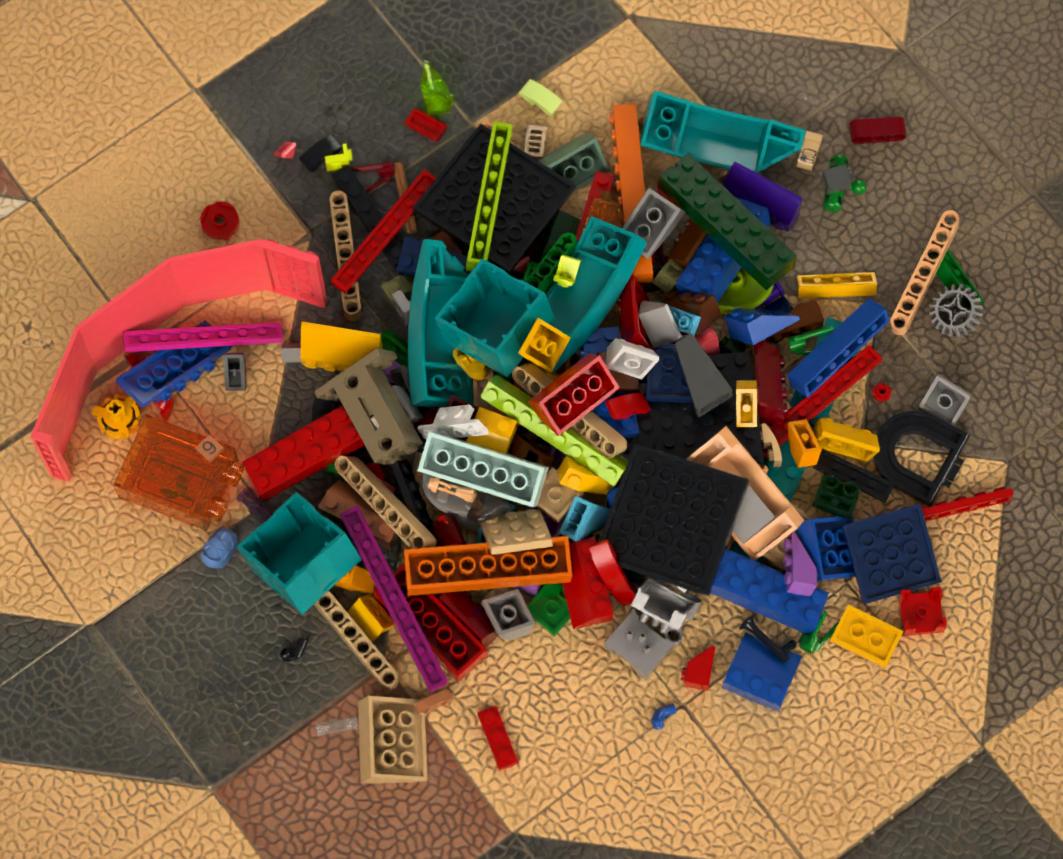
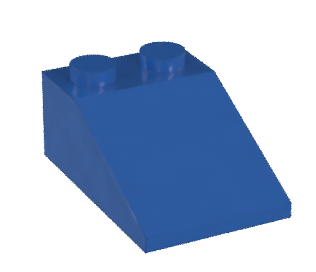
M738 308L732 310L731 314L724 317L730 338L751 345H755L800 320L797 315L771 309Z

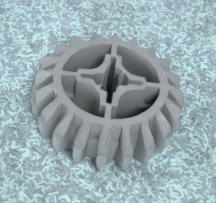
M952 284L949 291L947 286H945L944 294L941 291L937 292L940 296L939 299L936 297L932 298L936 304H930V308L935 310L929 312V315L934 317L931 322L933 324L937 323L935 328L937 330L942 329L941 333L943 335L947 334L948 331L950 337H953L955 332L957 337H961V331L968 335V328L974 331L973 324H980L976 318L983 317L982 313L977 312L983 310V306L978 305L981 299L975 298L977 296L975 291L970 293V287L964 290V286L960 284L957 290L956 286ZM954 297L951 304H944L948 299ZM962 297L970 301L971 310L963 307ZM958 307L960 312L955 315L952 310ZM941 311L950 315V325L943 322ZM969 317L964 323L956 325L961 318Z

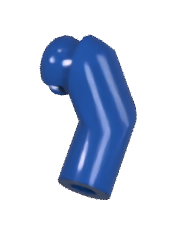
M674 704L656 709L651 718V724H653L654 729H662L665 717L677 713Z

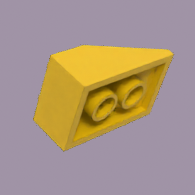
M537 318L518 354L543 369L552 372L571 337Z
M479 407L475 419H478L489 430L488 434L469 436L467 442L507 454L518 428L517 421Z

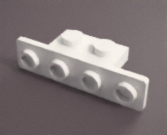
M470 404L440 408L433 424L420 425L417 428L426 440L428 433L433 431L454 438L487 435L489 431L478 419L470 420L474 411Z

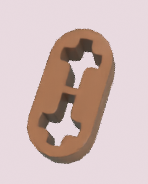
M445 689L418 701L414 706L418 714L423 715L448 704L453 700V697L449 690Z

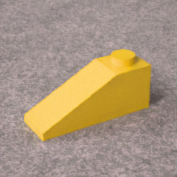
M567 455L557 470L559 483L577 491L608 495V491L614 487Z

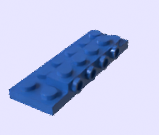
M204 320L195 327H207L211 325L206 320ZM232 346L159 350L117 377L116 383L142 408L153 401L156 403L161 400L166 402L174 391L181 392L189 381L196 382L201 377V373L204 371L211 372L216 367V360L224 353L229 352Z
M618 326L596 329L581 346L582 351H579L580 360L589 353L607 352V347L615 338L621 339ZM615 391L591 411L624 438L636 437L640 433L636 414H632L628 419L614 420L605 404L607 400L632 393Z

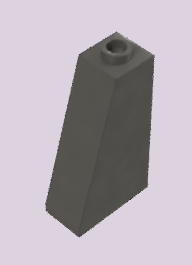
M692 333L679 338L677 343H675L677 356L696 415L700 417L733 397L732 388Z

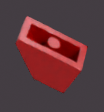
M715 646L709 647L690 660L687 668H682L681 680H685L684 687L708 691Z

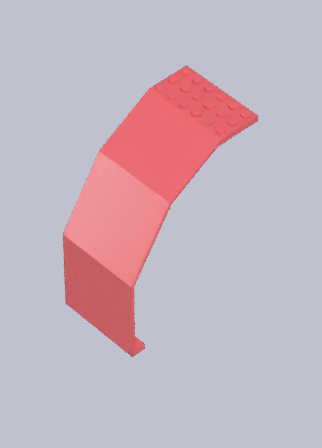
M258 239L171 257L77 325L30 436L50 476L67 482L70 481L72 474L63 458L64 452L97 372L125 351L122 337L123 331L154 330L185 306L262 290L325 308L328 301L319 256L311 251H299L291 245H280L272 239Z

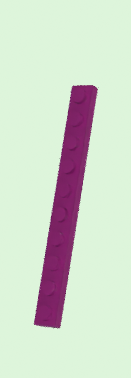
M357 505L341 513L340 517L429 692L431 693L447 685L448 680L359 506Z

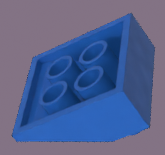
M853 516L809 519L803 521L795 530L816 567L817 582L855 577L841 526L854 522Z
M745 633L724 679L722 689L779 712L802 656L789 651L787 654L790 658L787 662L783 663L757 637Z

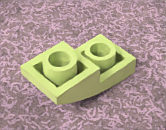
M531 79L528 80L518 93L532 106L536 104L548 116H551L562 103V100L553 92Z

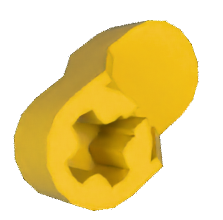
M456 348L453 350V357L457 365L462 367L469 377L474 380H482L488 375L486 365Z

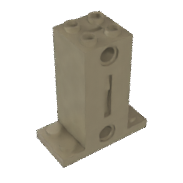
M376 348L315 390L314 393L319 399L335 402L341 401L374 463L391 465L396 461L402 460V457L416 452L418 446L423 444L382 370L390 367L393 364L392 362L397 359L394 351Z

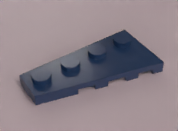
M405 236L396 270L398 274L415 275L423 241ZM447 250L452 257L455 256L465 268L464 271L469 275L471 272L466 271L467 256Z

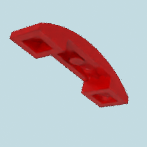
M608 539L589 545L596 568L610 593L622 606L632 604L638 590L634 583L630 584L616 560V553Z

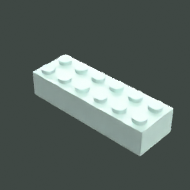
M433 431L428 433L418 471L530 507H536L549 467Z

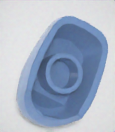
M224 526L218 528L202 548L200 556L202 562L210 568H223L226 566L239 544L236 533Z

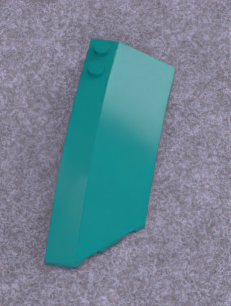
M654 91L648 99L640 146L679 158L689 153L698 163L727 170L731 169L735 161L758 173L802 149L806 130L771 119L766 120L704 106Z
M593 216L590 217L571 255L572 258L581 260L575 283L569 287H562L555 281L546 294L555 316L550 325L571 337L553 371H556L588 340L622 293L647 244V241L637 234Z
M423 240L413 282L408 325V372L411 406H447L451 396L474 404L472 378L467 375L462 367L457 365L453 357V350L455 348L445 342L434 320L448 300L459 291L468 277L464 271V266L455 256L452 257L446 250L447 246L439 240Z

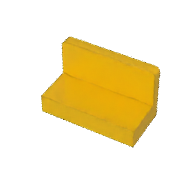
M372 594L358 598L347 611L372 643L381 633L391 630L395 626L394 621Z

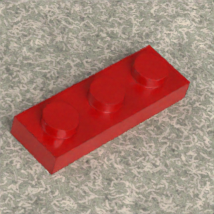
M497 706L477 712L498 770L501 771L517 765V757Z

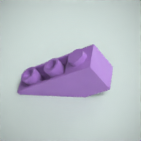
M793 531L783 542V550L786 553L783 562L784 567H786L784 583L787 584V593L811 596L817 586V570L797 534Z

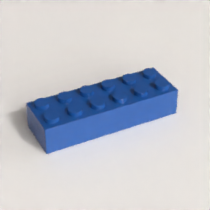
M737 198L766 227L769 226L771 222L768 208ZM707 235L677 280L678 293L690 292L714 295L718 303L741 266Z
M728 549L725 550L710 592L713 595L807 635L808 633L812 634L817 628L829 592L817 587L811 596L787 593L784 573Z

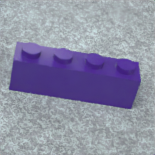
M734 161L723 186L734 197L768 208L770 222L777 229L789 232L800 214L803 198Z

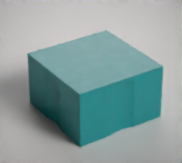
M482 258L465 279L459 291L448 300L434 320L447 344L508 378L523 358L518 352L537 318L550 324L555 316L543 291L523 280L513 278L503 269Z
M297 492L282 504L264 524L257 527L237 546L253 572L302 615L362 560L346 533L331 520L320 515L314 506Z

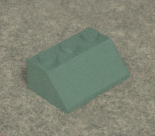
M587 132L538 160L576 185V190L593 181L596 171L603 173L610 171L596 137Z

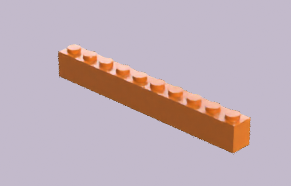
M636 104L613 105V113H609L610 125L614 124V129L611 130V140L615 141L616 146H612L613 158H617V163H614L615 174L619 175V179L616 180V191H620L621 195L617 196L618 208H622V213H619V223L623 226L645 194ZM643 255L640 256L632 273L639 283H650L653 281L652 257L647 259Z

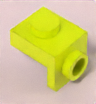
M346 143L342 144L344 154L325 156L327 171L336 172L346 165L350 167L349 161H353L351 149L347 150Z
M562 254L553 281H556L562 287L572 286L575 283L581 260Z

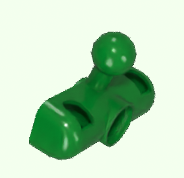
M834 155L830 160L829 169L844 165V162H846L848 169V158L844 155ZM860 179L855 180L851 183L850 189L847 190H852L853 193L861 195L866 191V183ZM825 189L823 210L838 213L841 210L844 190L828 194L829 199L825 202L827 195Z

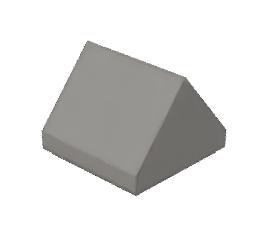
M282 343V363L301 362V343Z

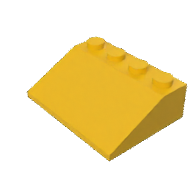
M309 322L301 323L300 358L302 365L307 368L315 369L320 367L329 372H334L335 370L344 371L376 348L383 349L381 334Z

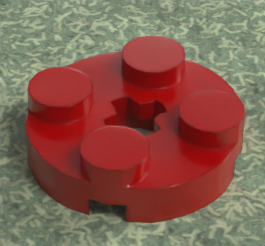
M224 201L215 202L216 204L206 206L200 216L203 232L215 240H229L236 233L240 224L239 216L234 206ZM220 217H223V221L225 222L217 224L215 219H220Z

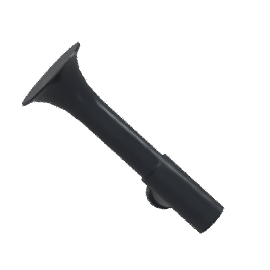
M754 614L750 615L739 628V630L746 629L752 632L783 663L787 662L790 658L787 652L795 649L797 646L794 640H790L780 648L757 627L754 622Z

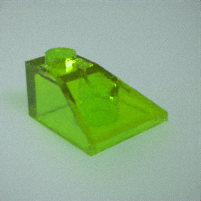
M425 60L420 87L427 115L450 113V107L454 104L453 94H450L448 85L430 62Z

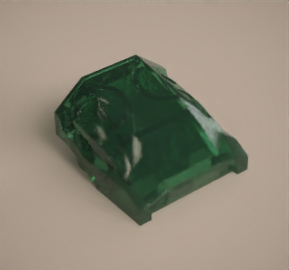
M823 474L812 506L821 511L851 519L862 487L853 481L843 482L835 475Z

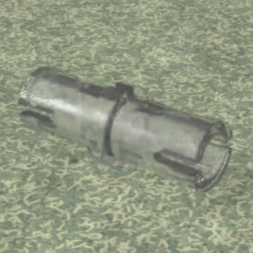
M356 716L340 720L334 718L330 722L315 724L318 737L333 733L338 735L343 731L358 729Z

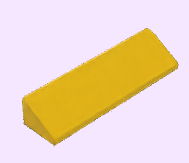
M875 272L798 275V298L875 296L877 294Z

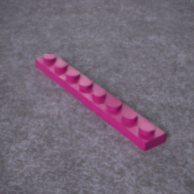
M280 322L123 331L122 335L125 352L283 342Z

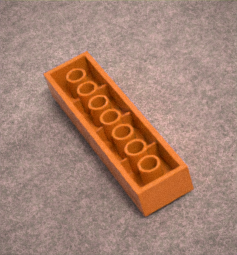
M568 536L552 537L551 547L491 555L487 543L404 550L407 596L568 583L572 579Z

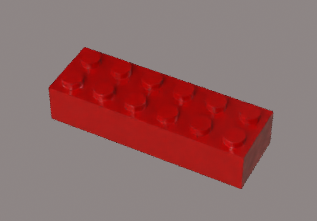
M342 405L244 460L242 463L258 495L267 501L333 464L339 456H347L365 446Z
M402 564L393 572V575L438 663L459 683L488 656V649L434 594L407 596L405 565ZM376 588L373 591L374 597L387 610Z

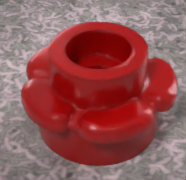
M878 383L872 389L874 398L879 402L887 401L891 397L890 393H892V390L885 383Z

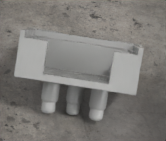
M648 577L646 582L639 588L631 606L643 612L640 619L642 623H646L650 616L653 617L652 626L657 627L662 622L661 633L665 634L669 627L679 631L688 620H693L701 600L690 593H685L682 596L665 587V582Z
M633 607L632 612L606 640L604 648L612 654L617 653L636 668V673L646 681L671 650L680 646L683 632L682 629L677 631L669 627L663 639L649 626L640 621L642 615L638 614L637 609ZM675 633L679 636V639L675 641L670 640L668 635Z

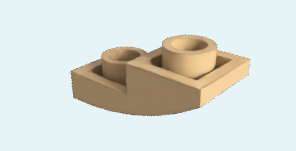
M763 423L760 428L762 449H768V460L772 461L773 467H781L782 456L778 442L770 428Z

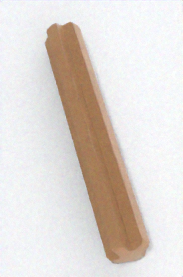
M402 162L393 164L399 198L408 189ZM414 214L405 224L408 234L417 232Z

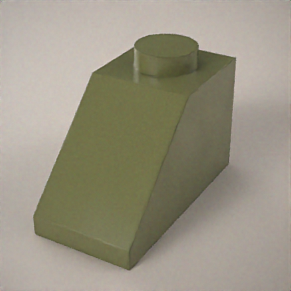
M415 275L397 276L381 285L382 295L392 310L394 305H396L392 294L398 290L403 292L408 301L411 299Z

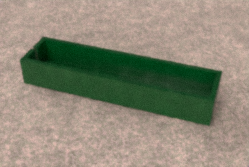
M689 153L675 163V167L672 165L659 175L658 188L679 208L684 210L706 234L765 290L769 289L795 268L797 255Z

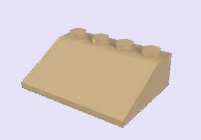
M367 696L358 701L361 783L384 784L428 781L425 714L419 715L414 706L420 699Z

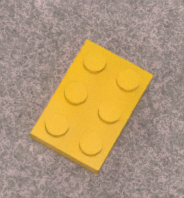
M848 604L830 642L886 669L903 631Z

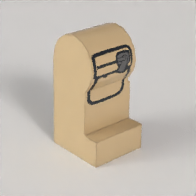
M806 131L797 163L798 168L812 171L823 135Z

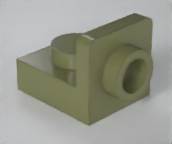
M670 259L652 282L668 294L685 269Z

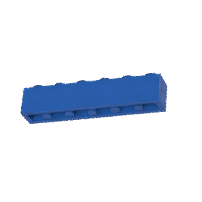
M870 298L861 304L851 316L847 317L837 329L833 330L823 342L819 343L809 355L787 374L791 387L809 398L890 321L886 308Z

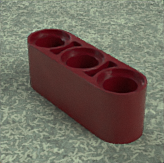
M903 117L856 119L849 123L851 142L854 144L897 142L907 137Z

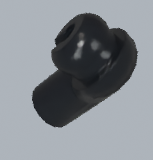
M299 638L295 648H284L281 650V658L286 662L300 659L308 641Z

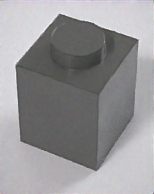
M846 164L823 170L822 180L827 195L850 189L853 175L851 170H847Z

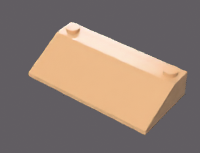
M726 426L686 458V460L749 479V486L775 516L773 520L745 543L732 530L731 536L751 560L756 561L803 523L804 519Z

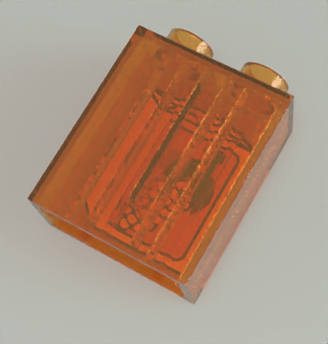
M146 414L113 486L118 497L207 531L212 520L218 523L222 520L228 505V500L222 497L228 485L237 486L241 479L244 465L238 462L239 459L235 447L219 441L217 442L224 447V450L209 463L195 450V447L206 436Z

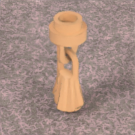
M431 477L428 484V489H431V492L444 491L458 496L467 502H473L477 499L478 494L475 489L442 482L441 478ZM451 487L456 488V491H451Z

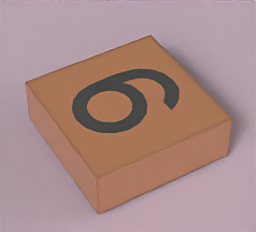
M209 434L195 447V450L211 463L224 450V447Z

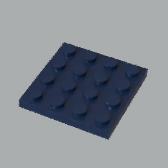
M918 503L841 525L863 604L898 595L901 590L912 591L942 582L921 504Z

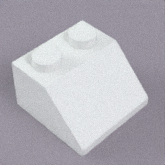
M615 338L607 347V368L639 379H643L659 361V356L653 350L642 345L626 342L623 339Z

